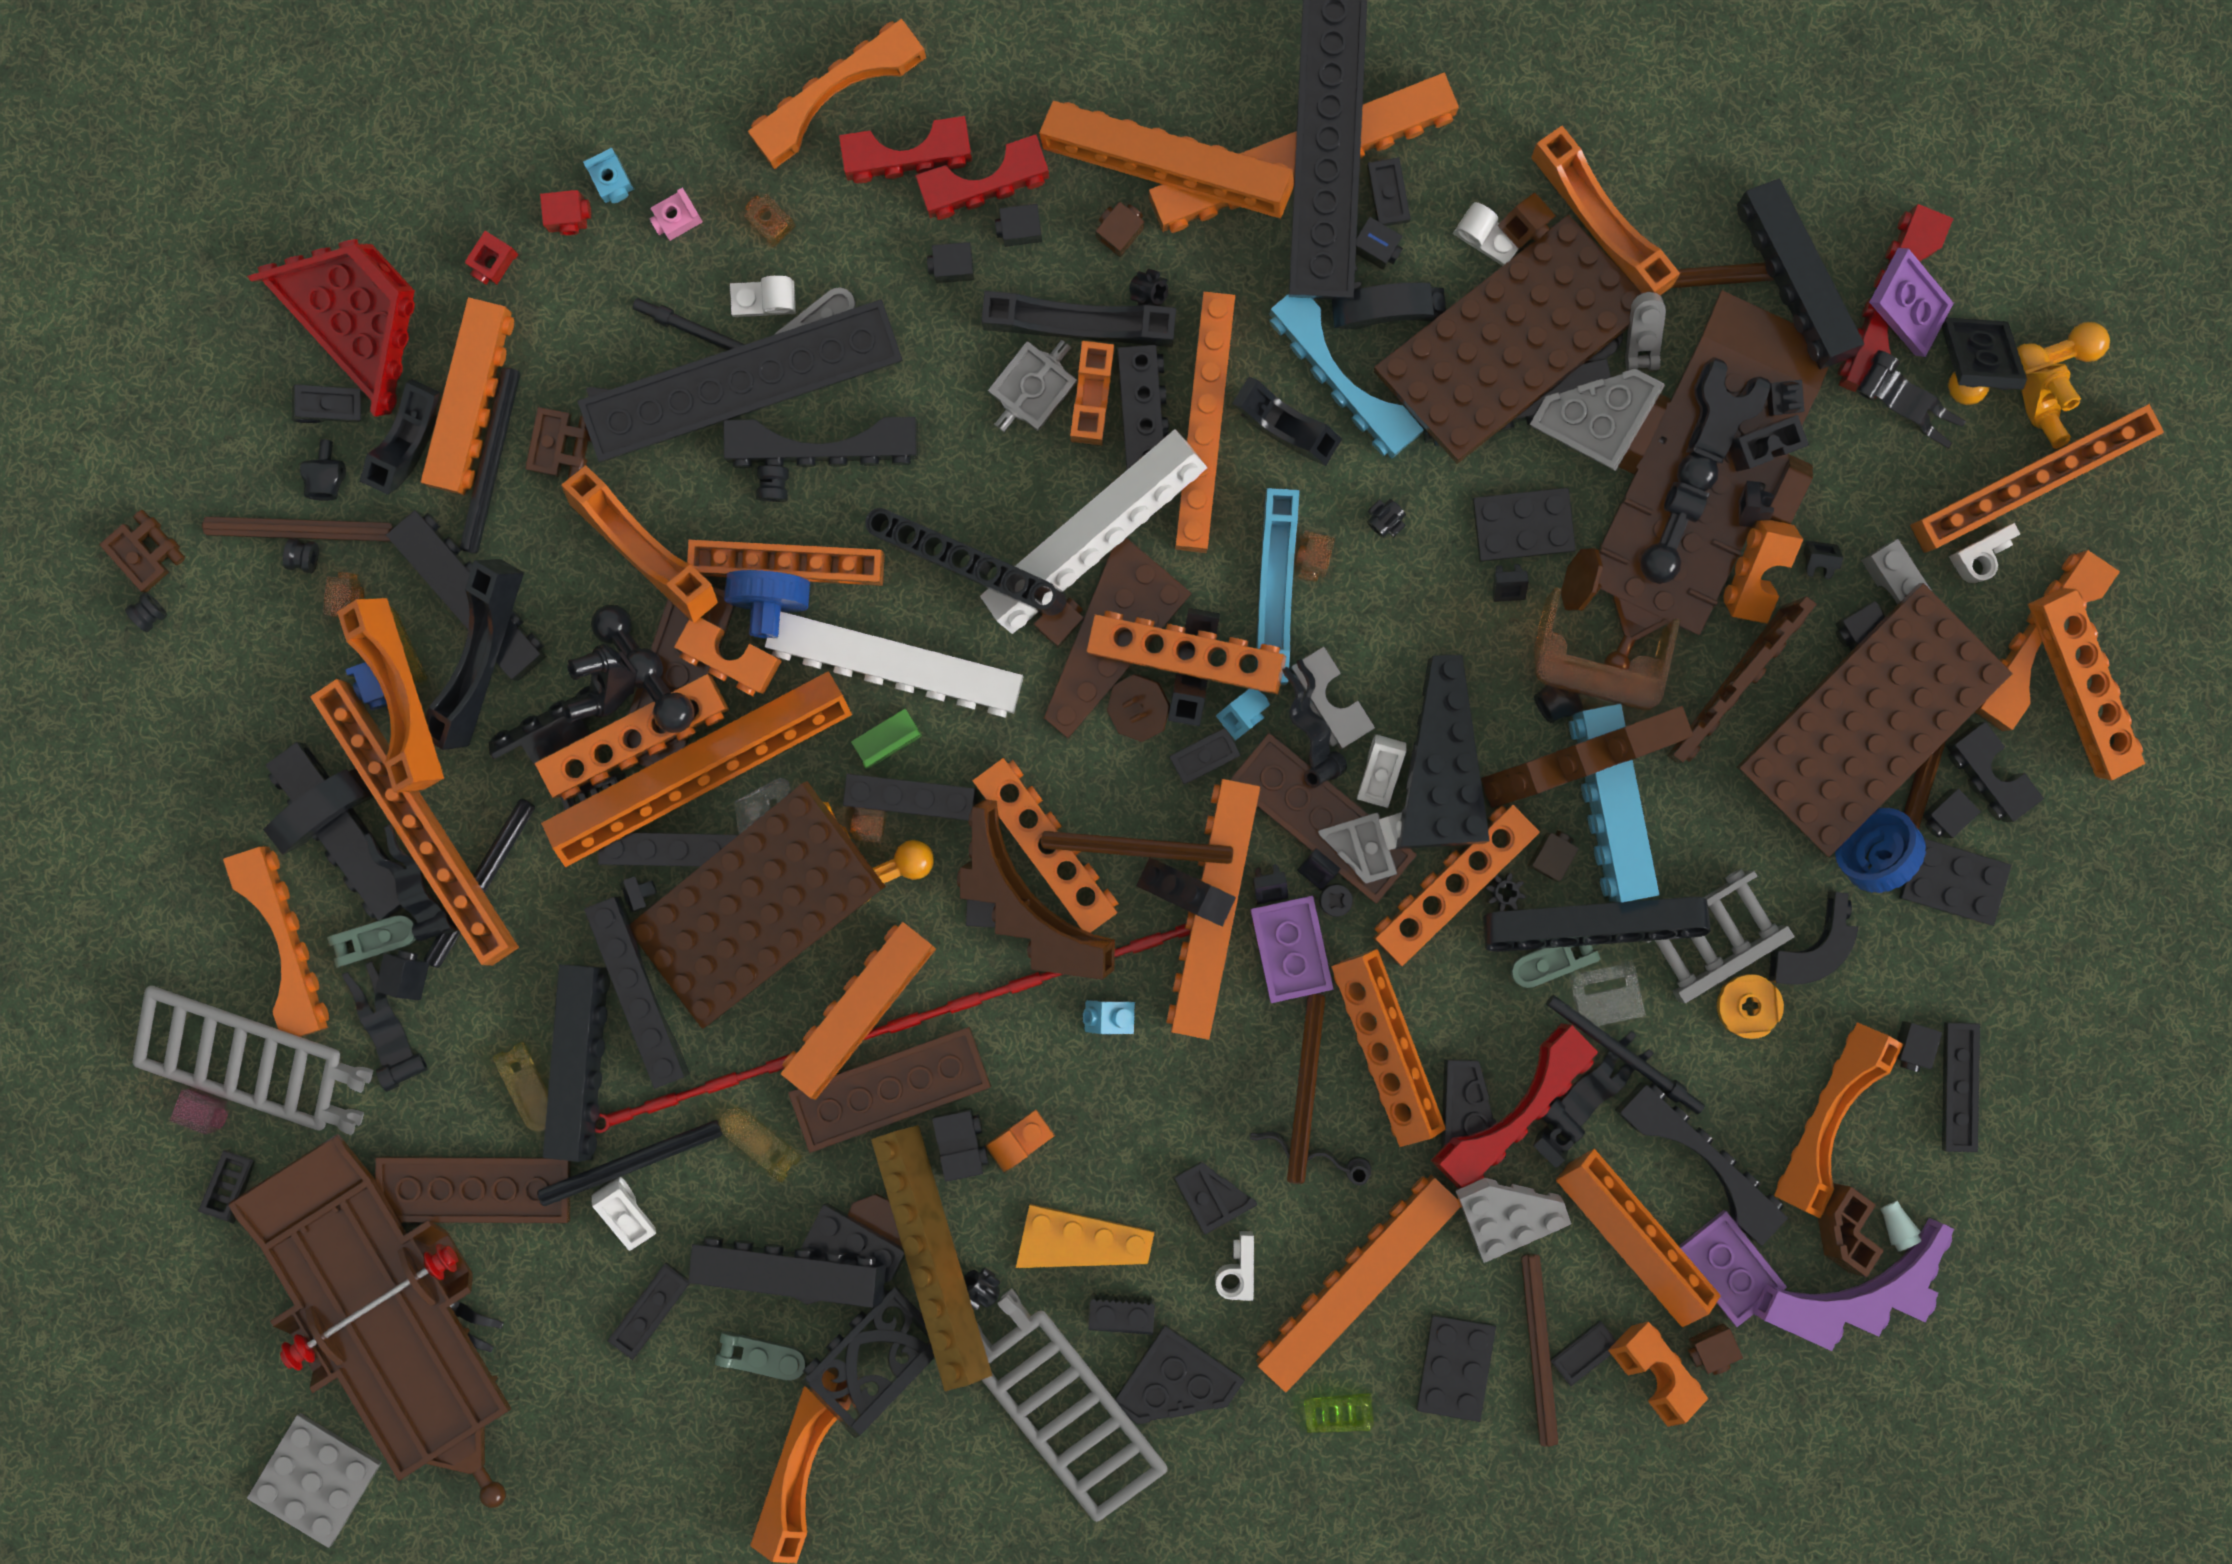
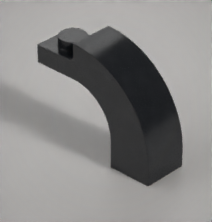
M1416 282L1385 284L1354 290L1353 300L1332 299L1334 328L1356 330L1379 323L1401 320L1432 322L1446 311L1444 288L1431 287V283Z
M1247 378L1232 403L1242 412L1241 416L1257 429L1296 453L1326 466L1342 440L1327 424L1312 419L1291 408L1255 378Z
M413 379L406 382L393 426L382 443L367 453L360 482L389 495L408 478L419 462L434 431L437 420L435 411L441 392Z
M1188 608L1185 633L1197 636L1199 630L1217 634L1220 613ZM1186 643L1181 647L1180 657L1182 660L1191 659L1195 654V647L1192 643ZM1176 673L1168 721L1200 726L1206 696L1207 679Z
M356 768L350 771L345 769L303 794L280 812L263 830L281 854L284 855L306 844L322 827L340 814L374 796Z
M1828 892L1824 929L1814 945L1799 952L1771 951L1768 981L1795 985L1811 983L1828 976L1842 965L1850 954L1858 933V926L1846 925V919L1850 918L1852 912V902L1848 900L1849 893Z

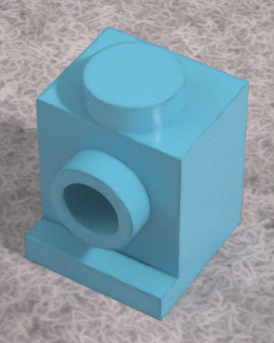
M612 148L583 162L605 203L609 201L611 203L623 201L629 196L628 192L634 190L618 156ZM613 172V178L611 180H603L604 176Z
M1248 689L1219 712L1216 717L1236 741L1264 719L1261 712L1270 706V703L1260 691Z

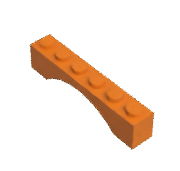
M902 18L896 23L891 21L880 29L879 35L873 40L861 42L853 50L854 54L845 60L839 59L828 68V73L819 79L815 77L809 80L803 86L802 92L795 97L789 96L783 99L777 105L776 111L769 116L763 115L752 123V128L748 130V133L773 169L800 151L803 136L810 121L821 106L835 93L867 78L902 76L926 59L923 46Z
M1560 126L1540 140L1535 146L1531 157L1532 160L1619 269L1634 283L1641 293L1654 292L1661 296L1672 288L1680 272L1659 247L1643 237L1616 209L1595 178L1582 149L1566 129Z
M586 465L561 485L569 505L693 623L718 603L712 584L691 564L672 554L653 538L627 511L609 487Z
M2089 550L2077 554L2073 553L2064 562L2062 570L2065 572L2059 581L2054 580L2047 587L2044 596L2060 588L2078 589L2086 603L2104 596L2120 571ZM2031 613L2026 619V622L2029 623L2028 627L2023 633L2019 632L2009 644L2011 652L2007 658L2000 659L2013 674L1975 711L1976 714L2001 731L2013 730L2031 704L2029 689L2031 668L2036 652L2042 643Z
M356 599L337 611L346 642L359 653L370 667L381 686L390 715L391 738L385 766L394 793L424 790L444 779L388 599Z
M257 847L224 858L223 861L232 889L247 898L261 912L270 925L277 941L281 958V982L278 998L272 1011L277 1028L299 1037L328 1028L326 1021L329 1020V1013L325 1004L319 1002L316 992L319 990V982L313 972L310 973L306 960H309V951L306 944L300 942L296 931L300 928L299 920L293 911L290 912L287 903L290 893L286 883L280 881L277 869L280 868V862L277 854L271 851L270 847Z
M1858 1022L1856 1023L1854 1030L1847 1037L1846 1046L1840 1059L1833 1066L1832 1076L1826 1088L1819 1095V1103L1812 1117L1806 1122L1805 1132L1798 1146L1792 1151L1791 1161L1785 1174L1780 1177L1777 1183L1775 1197L1821 1218L1834 1191L1831 1175V1155L1839 1125L1858 1096L1874 1082L1890 1074L1904 1044L1889 1035Z
M829 1368L824 1372L822 1383L827 1390L837 1392L847 1387L846 1381L841 1383L830 1381L837 1378L838 1372L836 1369ZM804 1386L750 1545L771 1562H798L807 1535L806 1492L810 1470L820 1443L837 1420L806 1386ZM849 1394L835 1399L846 1411L849 1410L851 1405Z

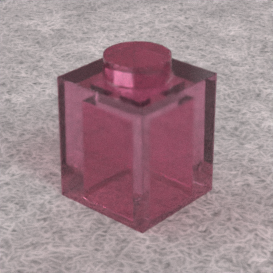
M193 1088L181 1090L170 1121L205 1135L216 1132L226 1121L228 1112L224 1109L228 1101Z

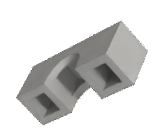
M1899 539L1885 544L1861 560L1876 585L1886 588L1895 599L1897 605L1919 583H1924L1930 589Z
M1325 647L1303 659L1305 666L1315 678L1316 687L1309 699L1310 707L1329 726L1331 734L1329 744L1332 747L1337 744L1339 749H1342L1375 728L1359 701L1346 708H1337L1328 702L1325 694L1326 686L1341 673ZM1297 664L1290 668V671L1300 681L1306 694V679Z

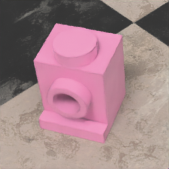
M683 187L677 190L676 194L651 207L655 216L649 218L658 235L665 233L670 241L703 222ZM677 210L676 217L667 218L669 212Z

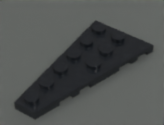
M1463 655L1432 656L1428 659L1422 692L1424 699L1421 714L1418 716L1417 726H1419L1417 740L1413 745L1406 785L1408 793L1405 809L1402 810L1400 820L1402 828L1400 837L1397 838L1396 849L1485 844L1490 841Z

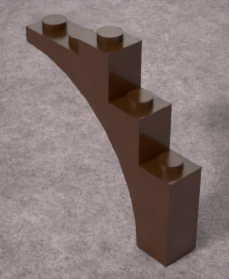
M1683 706L1485 776L1481 778L1491 808L1639 758L1691 738L1694 735Z
M985 799L973 806L969 814V826L972 828L969 857L972 860L960 867L957 875L960 899L995 903L992 911L995 934L1031 939L1027 949L1028 957L1031 958V970L1100 980L1107 977L1114 971L1115 939L1094 935L1077 928L1046 908L1031 893L1018 875L1005 849L999 827L997 801Z

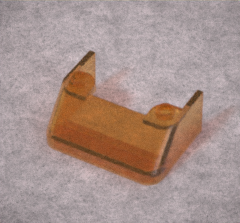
M1555 587L1545 599L1534 645L1535 675L1538 680L1548 686L1640 710H1651L1656 707L1664 696L1680 619L1674 618L1662 630L1656 658L1638 656L1630 662L1629 670L1620 669L1566 654L1567 644L1565 639L1560 634L1552 632L1562 590Z

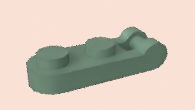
M406 915L393 916L327 937L329 946H333L336 958L333 960L336 968L411 945L416 940L412 933V926L416 921ZM351 940L355 949L353 953L348 952L346 942Z
M1592 945L1579 946L1582 956L1576 959L1571 951L1572 947L1538 949L1516 959L1511 966L1510 972L1516 984L1521 987L1531 988L1601 960L1598 951H1594Z
M721 1332L719 1342L722 1343L720 1353L716 1354L714 1363L717 1366L791 1381L799 1378L806 1368V1357L796 1347L732 1332ZM735 1346L744 1347L742 1358L733 1356Z

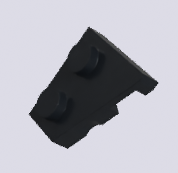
M1199 1162L1172 1177L1203 1235L1258 1205L1256 1200L1215 1173L1214 1170L1203 1162Z

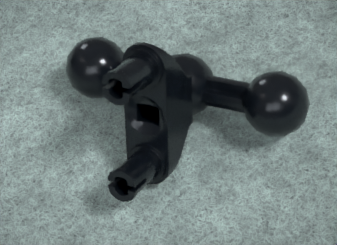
M604 605L597 609L591 619L594 636L601 642L614 644L620 653L608 645L602 644L596 646L592 653L568 660L567 668L573 680L591 674L590 690L586 697L563 704V714L566 721L573 723L576 720L593 715L599 718L610 715L619 708L629 695L634 694V688L637 687L645 688L655 702L653 716L656 724L662 730L669 733H679L687 729L694 719L693 704L685 695L671 693L661 679L663 666L660 657L648 648H639L630 635L632 622L629 613L618 605Z

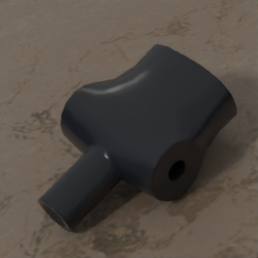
M320 440L318 459L307 460L301 463L300 474L304 481V496L306 498L319 501H330L338 498L340 485L346 476V466L343 461L331 460L333 442L330 440Z
M1562 673L1550 679L1546 686L1534 695V701L1542 716L1548 722L1554 723L1558 719L1572 716L1584 708L1578 694L1594 685V681L1589 674H1586L1571 683L1566 674Z

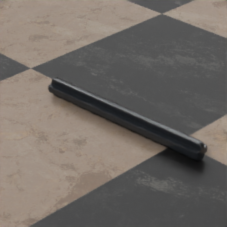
M512 368L502 369L460 544V549L468 553H478L521 375L518 370Z
M520 799L473 875L484 893L535 810V806L525 799ZM456 931L448 935L443 933L437 935L425 955L424 961L430 963L429 965L439 968L461 932Z
M713 1120L539 1189L537 1192L539 1202L542 1206H548L722 1136L720 1124L717 1120Z

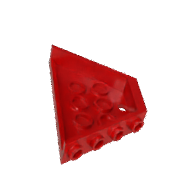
M358 239L338 243L340 249L331 251L330 247L311 251L312 257L304 259L303 255L284 259L285 265L279 267L277 263L257 267L259 273L247 276L251 282L263 281L372 401L370 412L374 417L392 414V410L397 402L395 394L397 382L403 370L401 363L403 350L409 338L407 329L410 316L414 311L413 297L415 290L373 244H359Z

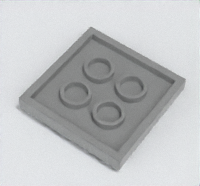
M299 1413L247 1499L330 1548L382 1462Z

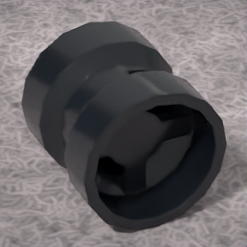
M758 466L757 477L760 480V486L756 489V500L769 502L788 501V491L785 489V482L789 479V469L780 466Z

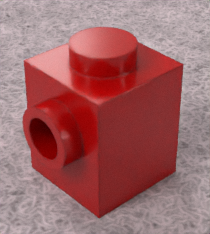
M579 190L540 194L543 226L549 232L560 231L561 235L569 236L578 234L579 229H587L586 219L591 218L590 202L588 199H584Z

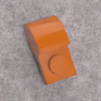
M1035 1109L1012 1127H1009L988 1142L985 1147L1001 1170L1005 1172L1027 1158L1029 1154L1053 1138L1055 1134L1037 1109Z

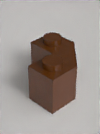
M1833 1183L1834 1191L1821 1218H1818L1824 1255L1848 1273L1868 1277L1884 1251L1860 1233L1876 1204L1851 1186Z

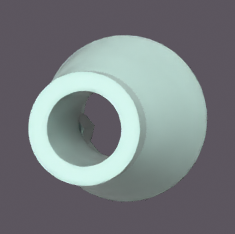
M1898 1201L1880 1208L1885 1220L1890 1243L1895 1245L1898 1252L1922 1241L1919 1236L1921 1231L1901 1208Z

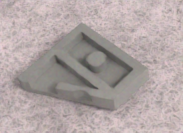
M1378 812L1318 831L1319 835L1325 839L1365 883L1397 874L1391 851L1387 849L1382 833Z

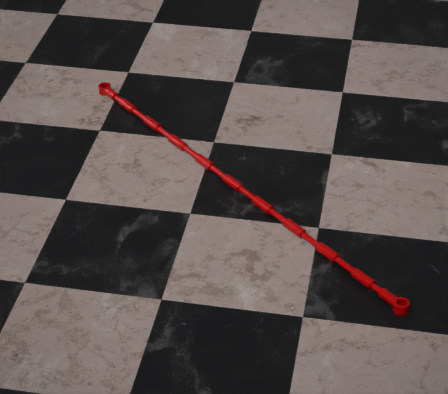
M1185 923L1176 926L1174 930L1162 934L1158 932L1130 941L1129 945L1115 949V957L1130 952L1135 954L1162 945L1164 941L1176 937L1180 939L1189 936L1191 930L1185 929ZM1039 972L1009 981L1008 985L980 994L976 992L920 1014L915 1012L888 1021L887 1025L872 1029L864 1040L888 1032L892 1034L922 1024L921 1021L948 1012L953 1014L1009 992L1014 994L1043 984L1042 981L1064 974L1052 972L1039 974ZM790 1054L767 1061L765 1065L738 1074L733 1072L706 1081L705 1085L677 1094L673 1092L646 1101L644 1105L632 1109L627 1107L609 1114L599 1113V1117L605 1119L606 1126L604 1129L595 1126V1132L603 1133L611 1126L634 1119L633 1116L645 1112L650 1114L706 1092L711 1094L738 1085L740 1081L767 1072L771 1074L785 1068L782 1064Z

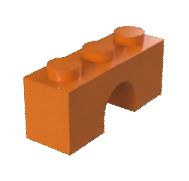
M1082 341L1077 394L1070 433L1071 442L1100 446L1103 444L1114 344Z
M1764 520L1757 521L1755 528L1749 531L1747 547L1743 557H1739L1736 562L1735 576L1731 585L1726 587L1723 597L1724 603L1732 617L1768 624L1779 595L1771 581L1762 580L1761 577L1766 570L1774 566L1792 568L1803 542V538L1795 525Z
M701 617L694 623L689 619L674 648L682 651L680 658L697 666L699 661L710 666L708 673L723 681L726 680L727 676L738 681L736 688L751 696L756 691L764 695L782 661L751 644L748 645L740 658L725 660L719 650V644L725 630Z
M1649 1321L1628 1328L1609 1348L1608 1351L1628 1376L1646 1372L1648 1369L1654 1373L1657 1380V1389L1648 1402L1667 1427L1687 1423L1707 1401L1708 1397L1702 1391L1699 1382L1688 1373L1681 1364L1679 1356L1671 1351L1661 1338L1660 1332Z

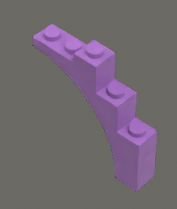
M1929 1218L1919 1235L1922 1241L1910 1247L1891 1267L1859 1286L1839 1292L1806 1294L1789 1292L1766 1284L1753 1314L1766 1322L1830 1351L1841 1340L1845 1322L1879 1337L1881 1331L1889 1323L1892 1307L1926 1323L1928 1316L1936 1308V1298L1939 1294L1928 1287L1938 1274V1264L1943 1253L1951 1245L1954 1229Z

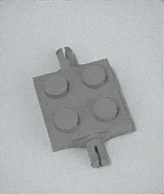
M1060 340L1050 354L1038 350L1027 341L989 388L988 393L1000 401L1005 409L1004 413L994 423L1002 432H1005L1015 418L1025 421L1036 431H1039L1076 385L1077 379L1066 372L1060 363L1071 349L1068 344L1065 345L1063 340Z

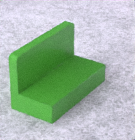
M903 709L854 739L851 743L862 759L864 767L870 769L922 737V734L908 711Z

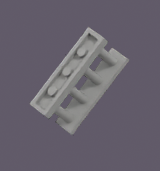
M1739 869L1725 878L1728 883L1703 897L1707 899L1709 908L1733 945L1731 950L1734 954L1723 960L1721 956H1716L1705 936L1691 938L1706 962L1704 965L1706 971L1695 976L1694 973H1689L1669 939L1655 940L1679 979L1677 982L1679 987L1672 991L1678 1002L1684 1004L1795 937L1788 926L1780 925L1777 927L1775 923L1772 924L1751 891L1747 883L1757 877L1755 871L1744 872L1742 869ZM1734 890L1737 891L1761 930L1759 932L1761 937L1752 943L1743 939L1720 901L1721 898Z

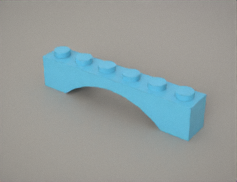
M1288 294L1271 308L1269 315L1272 319L1269 323L1279 335L1284 333L1293 342L1290 344V348L1301 360L1305 357L1313 366L1310 369L1313 376L1321 384L1325 381L1333 390L1331 393L1332 398L1341 408L1345 406L1349 408L1354 414L1351 417L1354 424L1362 432L1367 430L1374 438L1372 444L1382 456L1388 454L1391 459L1394 458L1422 434L1424 429L1403 405L1388 403L1370 396L1356 387L1341 372L1332 359L1324 340L1321 326V308L1312 298L1289 297Z
M1267 488L1264 505L1256 648L1260 649L1261 644L1279 647V653L1286 656L1284 668H1289L1291 600L1299 490ZM1255 657V670H1256L1257 667H1258V660H1257V658ZM1284 673L1282 675L1280 685H1286L1288 683V679L1284 676Z

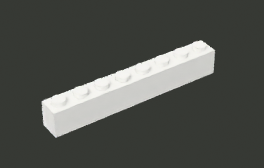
M1174 429L1015 567L1049 581L1064 591L1088 569L1097 564L1116 545L1122 543L1129 534L1145 523L1163 505L1171 501L1190 482L1197 479L1207 469V466L1188 442ZM1021 579L1015 585V593L1023 589L1024 579ZM991 589L986 590L980 596L996 621L1012 634L1023 627L1028 620L1039 612ZM1052 591L1047 592L1043 596V605L1048 604L1052 600Z
M781 611L778 638H767L765 644L767 649L773 650L772 656L790 661L791 655L803 658L802 664L817 669H821L822 664L834 666V673L852 677L853 672L864 674V681L883 685L884 680L895 682V689L913 693L914 688L927 691L925 697L944 701L945 696L958 699L956 704L958 706L974 710L976 704L988 707L987 713L1006 718L1007 712L1014 714L1024 678L1021 674Z

